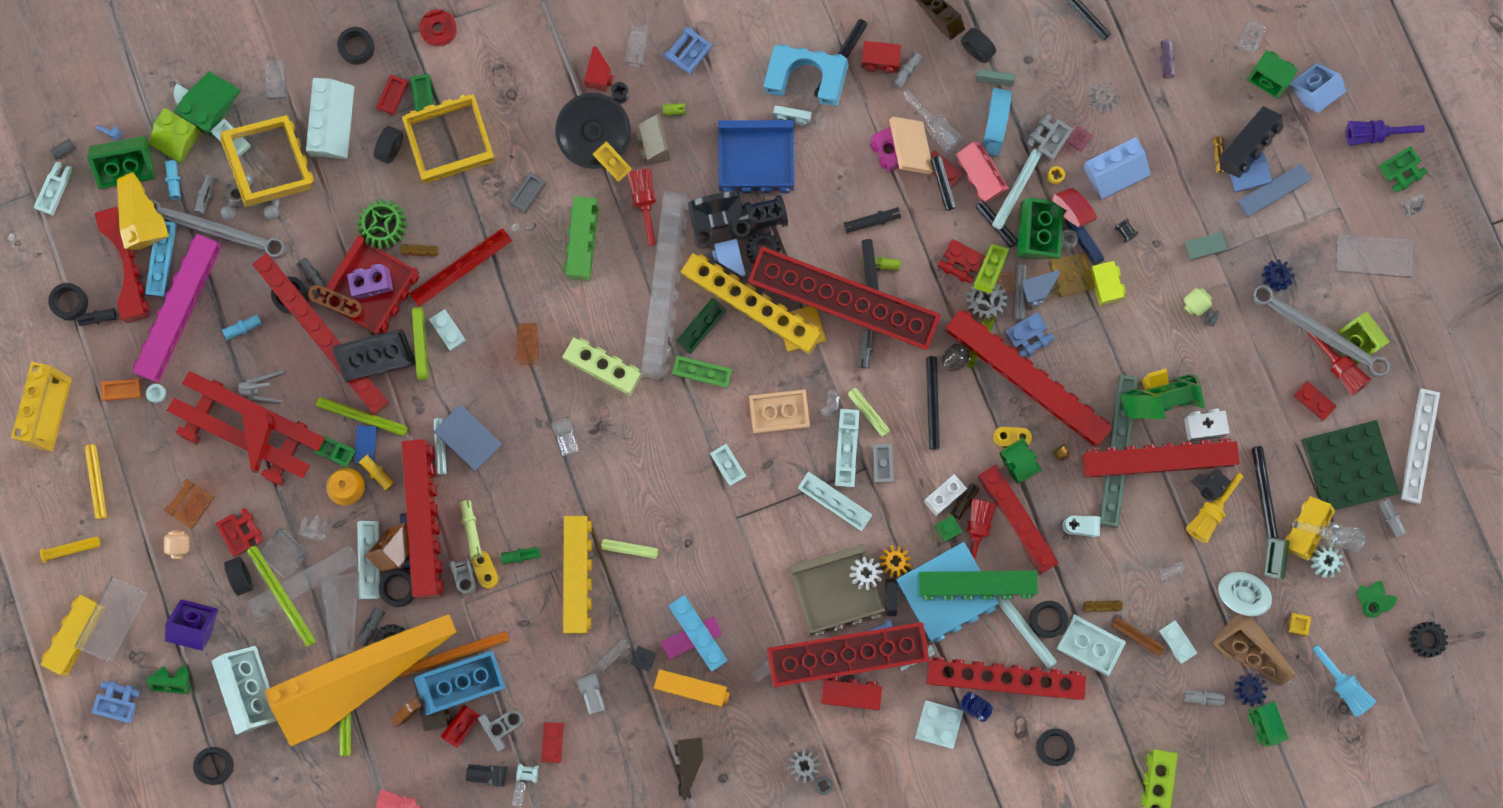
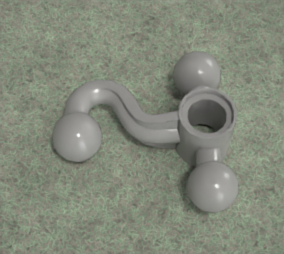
M245 173L250 187L253 183V178L250 174ZM237 185L229 188V204L221 209V216L225 220L233 219L236 215L235 207L238 208L244 205L242 198H232L233 195L240 194ZM279 199L271 200L272 204L265 208L264 215L266 218L273 220L278 217ZM261 203L252 205L251 207L258 206V205H260Z

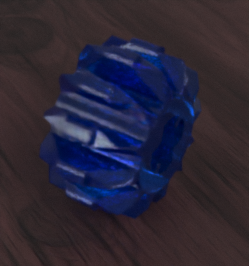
M1278 259L1276 263L1270 261L1268 263L1269 266L1263 268L1265 272L1261 274V277L1266 278L1263 284L1269 283L1268 287L1271 289L1274 287L1276 292H1279L1280 289L1285 291L1288 288L1287 285L1291 286L1293 284L1291 279L1295 277V274L1290 273L1293 267H1286L1288 262L1285 261L1282 264L1281 260Z
M1247 673L1246 677L1244 675L1240 676L1241 682L1235 681L1234 684L1239 688L1233 689V692H1239L1236 699H1242V705L1248 703L1250 707H1253L1255 703L1258 705L1262 703L1260 698L1266 699L1267 696L1262 692L1268 691V688H1262L1265 680L1258 682V674L1253 677L1252 673ZM1253 686L1252 690L1254 689V693L1249 694L1247 687Z
M967 692L959 705L960 709L980 722H986L994 709L993 705L972 692Z

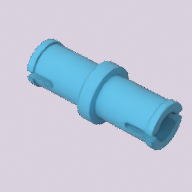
M169 160L165 162L167 174L165 182L168 184L169 199L178 200L181 198L179 185L181 177L178 176L177 161Z
M258 314L243 321L238 320V323L222 329V332L228 341L242 333L245 335L247 331L263 324Z

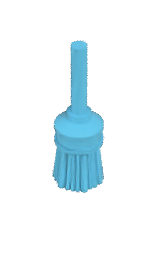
M1319 645L1312 648L1336 678L1334 681L1337 684L1334 690L1340 695L1341 699L1344 698L1355 717L1366 712L1377 702L1360 686L1361 683L1355 679L1354 675L1346 676L1345 673L1342 674Z

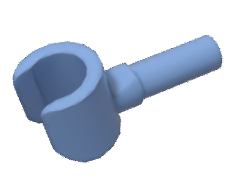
M100 125L96 126L97 130L108 134L114 140H118L123 135L115 126L111 131Z

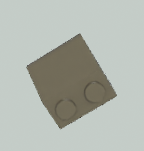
M657 114L640 123L639 131H636L638 142H642L644 147L640 149L643 160L647 159L648 165L670 160L660 114Z

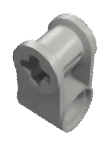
M467 556L466 559L456 562L450 561L457 589L463 595L473 594L476 590V583L470 557ZM465 581L471 582V587L468 590H462V584Z

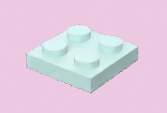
M925 700L915 739L954 749L963 711Z

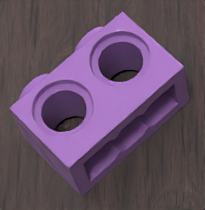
M382 264L372 265L371 269L367 270L363 268L355 269L353 273L347 274L351 296L357 300L394 291L390 270ZM382 274V280L377 283V276ZM364 279V284L358 287V282Z

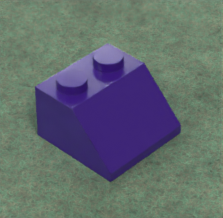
M180 599L165 624V641L203 651L210 639L218 609Z

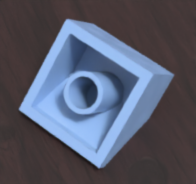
M1315 63L1289 84L1291 90L1305 107L1316 113L1325 109V107L1347 92L1341 74L1319 63Z

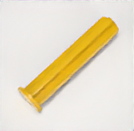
M95 536L45 550L40 548V556L42 562L47 563V560L100 547L101 542L99 537Z

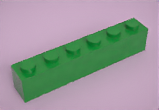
M1037 570L918 573V597H923L924 601L935 600V597H943V600H954V597H962V600H974V596H982V600H993L994 596H1001L1002 600H1011L1013 596H1021V599H1033V596L1038 594Z

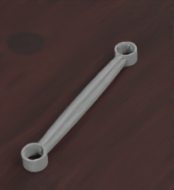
M149 199L156 204L157 213L161 214L163 219L239 244L265 250L273 258H281L286 253L285 243L278 238L266 240L220 223L164 208L157 201ZM274 242H279L282 245V249L278 254H271L270 245Z
M1261 285L1255 289L1252 299L1257 306L1264 307L1268 305L1315 337L1367 366L1371 376L1382 378L1388 373L1390 364L1386 358H1373L1326 326L1274 297L1270 287ZM1261 290L1266 291L1270 298L1266 302L1259 301L1256 293ZM1374 362H1382L1386 368L1385 372H1375L1372 364Z

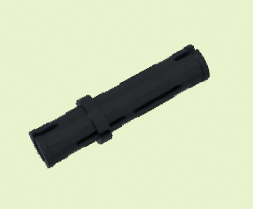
M898 207L883 212L880 210L873 215L843 222L844 227L853 226L845 229L846 234L878 224L885 225V222L901 219L900 213L892 215L900 212Z

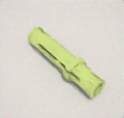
M465 500L459 503L462 514L461 524L464 525L470 558L476 559L482 556L475 524L477 520L473 514L471 501Z

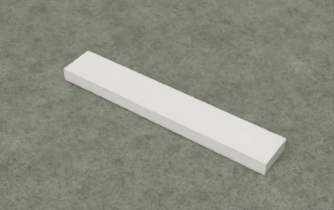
M1419 389L1400 494L1401 501L1421 504L1440 392Z

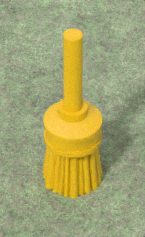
M1236 473L1218 500H1214L1213 503H1204L1203 508L1199 510L1200 513L1185 529L1192 537L1202 543L1209 541L1216 526L1220 525L1221 520L1226 516L1223 511L1224 503L1242 480V474Z

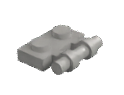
M1046 113L1038 121L1035 131L1031 132L1028 136L1029 140L1026 142V145L1032 148L1035 143L1040 144L1037 150L1043 156L1053 161L1072 133L1073 128L1059 119L1053 125L1050 123L1052 116ZM1044 129L1049 131L1045 138L1040 136Z

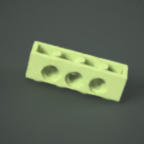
M573 337L562 357L563 360L631 396L642 377L639 369L631 364L629 366L622 363L623 360L614 355L611 358L600 347L596 346V348L589 346V342L579 337V339ZM589 352L591 353V358L589 360H582V354ZM601 361H606L608 367L606 369H599L598 364ZM623 370L625 375L622 378H616L614 376L615 372Z

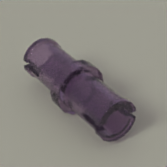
M1170 39L1160 42L1162 77L1165 79L1175 76L1173 41Z

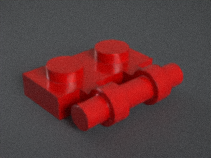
M952 239L943 257L949 259V262L946 263L940 260L937 267L943 269L944 273H950L958 277V280L971 284L974 277L968 274L969 271L977 274L986 256ZM954 263L964 267V270L961 271L953 267Z
M246 508L239 510L242 517L238 520L234 514H231L215 523L233 557H237L251 548L249 541L252 539L255 540L257 545L264 542L260 529L256 528L253 522L254 518L251 513H248ZM244 524H246L250 531L246 535L241 528Z

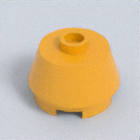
M340 468L334 471L328 478L326 485L327 494L338 505H352L364 493V479L355 469Z

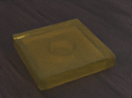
M1085 253L1053 259L1048 262L1051 272L1056 270L1060 272V276L1055 283L1059 298L1095 289Z

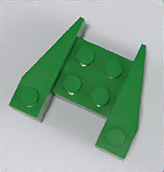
M1188 374L1173 378V383L1147 390L1137 388L1119 393L1124 415L1131 419H1166L1164 411L1172 410V406L1193 405L1205 408L1198 376Z

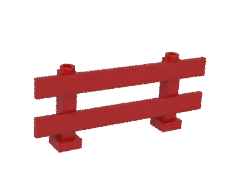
M191 371L188 372L182 385L202 394V397L196 407L175 397L173 398L166 411L187 421L184 428L178 427L176 434L197 445L200 440L197 434L201 428L248 451L245 432L209 415L215 402L241 414L265 409L273 417L274 425L271 426V429L287 436L280 450L267 444L263 459L272 463L269 470L264 468L261 476L282 487L285 481L282 478L285 470L302 479L304 478L311 465L293 457L300 443L318 452L325 437L307 429L308 426L300 421L294 423L224 388V384L215 379L210 381Z

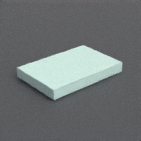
M1074 614L1056 650L1109 677L1126 641Z

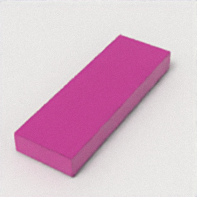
M714 617L703 621L713 639L722 635ZM685 631L661 641L669 660L695 648Z

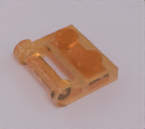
M186 478L183 482V487L171 504L165 507L164 511L190 529H193L215 497ZM189 490H194V492L191 494V496L186 501L184 506L181 508L179 513L176 512L175 510L180 505V503L187 495Z

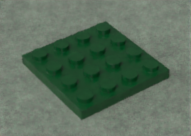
M1377 420L1302 439L1319 498L1331 504L1335 511L1400 494Z

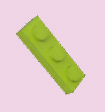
M991 244L974 283V289L992 294L1008 257L1009 248Z

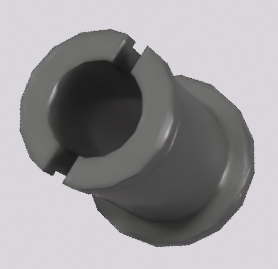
M68 138V140L56 147L52 146L50 152L57 160L58 158L62 159L63 155L76 149V147Z

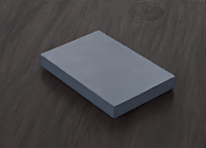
M461 404L433 431L474 472L502 445Z

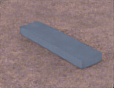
M1301 163L1272 180V183L1266 184L1238 200L1237 203L1248 218L1309 182L1312 178Z

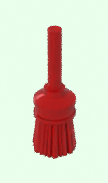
M638 169L627 173L633 193L631 197L633 199V206L640 208V212L643 213L648 246H654L656 242L650 210H652L651 206L656 203V199L654 197L655 191L652 189L651 169Z
M1308 332L1311 338L1331 359V373H1334L1337 379L1340 378L1352 396L1359 393L1371 382L1372 379L1356 366V363L1350 359L1351 357L1348 355L1343 357L1340 354L1337 355L1327 343Z
M972 498L971 518L968 520L966 532L971 535L970 553L974 560H976L979 542H982V538L990 535V524L997 507V503Z

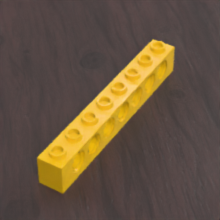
M692 253L681 270L684 277L805 353L811 354L822 337L819 332L820 328L812 323L809 325L804 323V318L796 313L793 315L788 313V308L784 305L772 303V298L768 295L756 293V288L752 285L740 283V278L736 275L724 273L725 269L715 263L713 266L708 263L709 259L699 253L697 256ZM702 269H709L707 276H700ZM718 279H725L723 286H716ZM735 288L741 289L739 296H732L731 293ZM751 298L757 299V303L754 306H748L747 302ZM766 308L773 309V313L770 316H764L763 312ZM782 318L789 319L788 325L784 327L779 325V321ZM798 328L805 329L804 335L800 337L795 335V331Z

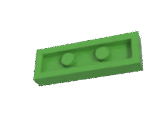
M678 355L676 356L672 375L727 389L732 374V369Z

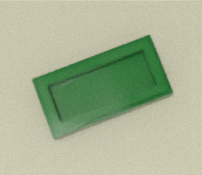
M430 74L411 76L415 111L418 112L424 110L423 108L428 105H434Z

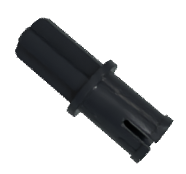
M114 308L102 311L94 310L92 313L78 315L76 320L78 326L95 323L100 325V322L117 320V315Z

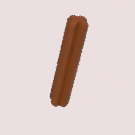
M1116 617L1111 624L1113 628L1156 655L1160 656L1165 650L1163 645L1120 618Z

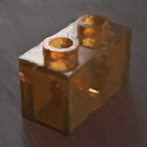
M517 323V362L519 365H538L539 327L537 323Z

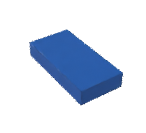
M357 425L354 464H359L358 462L367 454L375 461L378 427Z

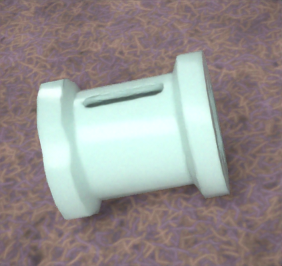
M518 764L516 781L528 780L537 783L539 766L527 767Z

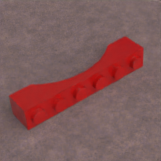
M113 207L95 212L98 230L113 242L123 262L124 280L121 294L117 300L121 320L128 324L148 318L147 311H150L147 300H144L143 297L145 289L143 283L139 281L140 269L134 262L136 253L135 250L124 248L120 234L119 209Z
M997 465L979 474L978 480L1006 517L1038 574L1041 575L1059 564Z

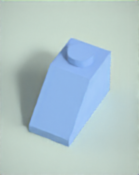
M737 239L714 244L715 250L712 251L714 262L718 261V265L741 280L746 279Z

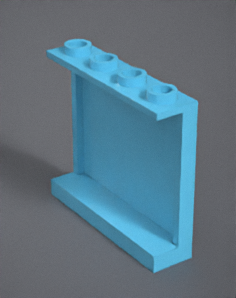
M964 542L896 579L897 586L901 588L919 622H923L929 642L933 640L935 643L946 638L945 633L951 631L953 634L962 629L961 624L967 621L969 624L980 619L978 617L979 614L985 612L987 615L996 610L995 605L999 604L995 596L993 600H982V596H974V600H962V597H954V600H943V597H935V600L924 601L923 597H918L919 572L980 571Z

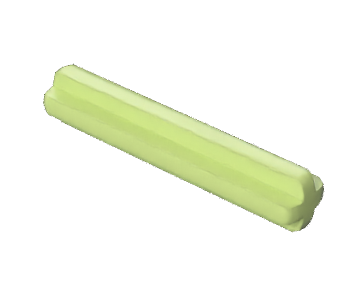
M853 388L849 391L848 396L882 437L888 434L890 429L858 389Z
M603 539L601 543V549L653 559H656L658 556V549L608 539Z

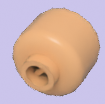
M184 530L168 531L169 534L164 536V553L171 555V559L183 558V555L190 551L189 535L184 533Z

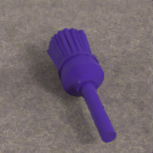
M1371 120L1370 122L1348 121L1346 138L1348 146L1368 142L1371 144L1383 143L1385 138L1390 135L1423 133L1425 126L1390 127L1385 125L1383 120Z

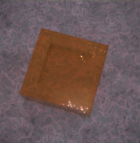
M1001 272L996 286L1001 284V290L1005 289L1006 292L1015 293L1016 273Z

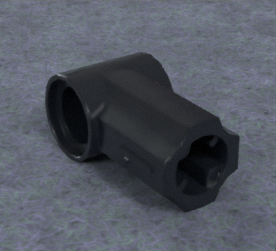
M468 764L466 781L504 787L507 767Z

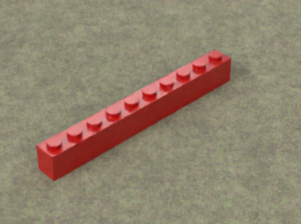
M268 253L264 254L252 266L342 375L332 351L333 346L342 343ZM369 377L348 382L374 415H377L390 404Z
M959 310L945 327L944 331L1093 447L1100 445L1113 428L1109 425L1110 422L1106 418L1098 417L1092 407L1080 403L1079 398L1075 394L1067 393L1061 383L1058 381L1053 382L1048 378L1049 375L1044 370L1036 369L1030 359L1022 358L1018 355V351L1013 346H1007L999 335H993L987 331L988 327L981 322L977 323L973 320V316L969 312Z

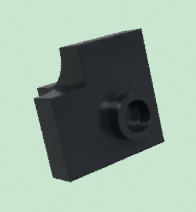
M1216 469L1209 476L1196 475L1191 480V483L1201 491L1200 494L1205 499L1213 501L1219 498L1231 481Z

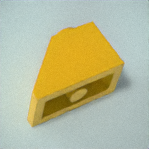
M1167 369L1148 373L1141 380L1144 390L1169 384Z

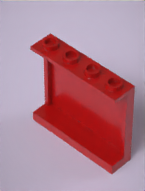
M358 235L326 288L358 301L362 310L357 317L351 318L343 314L341 315L370 332L380 335L387 332L390 326L389 321L392 317H396L400 310L399 305L408 298L410 287L417 283L420 276L417 268L410 267L377 247L372 248L370 243L366 245L365 239ZM375 264H382L389 268L394 291L358 300L351 296L347 274L353 273L355 269H371V266ZM382 274L377 276V283L382 280ZM364 279L358 282V287L364 284ZM326 292V295L321 294L320 297L324 298L322 303H325V299L329 295L328 292ZM331 296L329 303L331 306L337 307L340 304V299L337 296ZM344 299L343 306L340 308V310L343 311V307H345L350 310V314H352L353 312H357L355 304H353L352 306H348L345 304L347 300Z

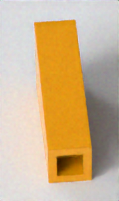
M660 669L654 685L656 690L718 707H723V704H727L730 692H727V687Z

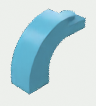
M993 88L982 143L989 155H1000L1009 116L1012 91Z

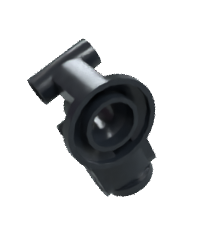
M727 191L704 196L687 203L695 234L694 243L700 249L708 248L713 239L711 230L730 226L731 236L737 239V241H741L746 238L749 232L750 234H755L760 229L781 225V227L788 226L787 212L782 195H777L775 199L755 204L746 202L742 206L739 191ZM774 209V211L778 212L779 215L776 216V214L772 213L771 211ZM756 213L757 216H760V219L757 220L756 217H753V214ZM736 227H742L745 233H738ZM705 235L708 241L701 242L699 236Z

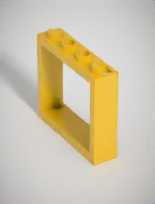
M474 94L461 95L459 99L453 101L448 99L437 106L428 105L423 108L424 110L418 112L410 111V113L402 116L424 184L496 162ZM472 106L487 152L426 171L412 125Z
M288 115L221 132L220 140L245 207L311 190L314 178L312 172L307 170V158L300 151L301 142L299 138L295 137V126L293 121H289ZM284 127L303 180L251 193L232 140Z
M31 362L11 438L32 448L53 452L72 378L50 365ZM55 378L59 380L58 384L54 383ZM17 430H21V437L16 435Z

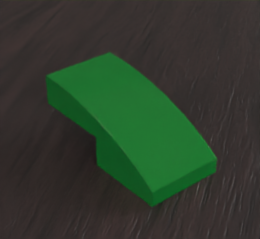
M323 436L325 440L318 452L315 450L313 452L348 468L356 450Z

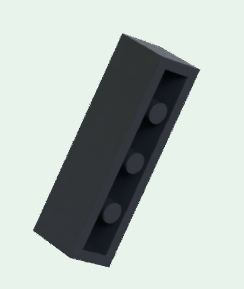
M1263 106L1220 156V169L1237 178H1240L1243 173H1247L1253 161L1259 159L1264 148L1268 147L1274 136L1282 131V115Z

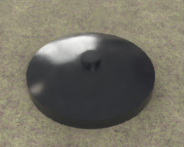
M585 93L574 97L561 109L556 120L555 136L560 150L571 162L584 168L597 169L604 166L594 157L593 153L607 141L622 156L630 141L631 125L626 111L616 100L600 93Z

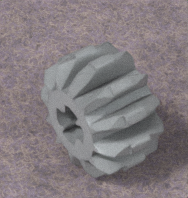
M801 749L802 756H799L798 752L795 751L794 755L797 759L789 757V761L794 762V765H787V768L795 769L789 774L790 776L798 774L795 781L798 782L800 777L803 776V783H806L807 775L813 781L814 777L811 773L819 774V771L815 770L814 767H820L821 764H814L813 762L819 757L814 756L812 759L810 758L813 751L810 750L808 755L805 756V749ZM803 760L808 761L807 765L809 766V769H805V772L801 771L799 762L802 761L803 763Z

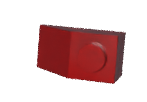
M593 46L584 80L585 87L607 92L608 87L613 84L614 75L611 74V69L598 48Z

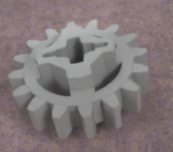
M1001 284L995 286L992 294L974 289V286H971L972 292H967V297L969 298L966 299V304L969 305L968 311H973V317L979 315L981 321L984 317H986L987 321H990L992 316L996 320L997 314L1003 315L1002 309H1007L1005 302H1008V296H1005V289L1001 290Z

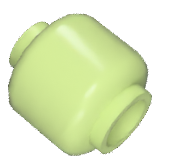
M1195 288L1184 298V303L1186 304L1184 309L1191 316L1194 313L1197 316H1202L1212 306L1211 300L1213 298L1203 288Z

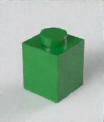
M953 515L934 526L943 544L962 533Z

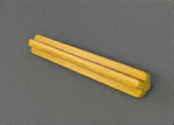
M88 444L85 446L94 513L95 518L100 520L105 519L107 513L97 447L94 444Z

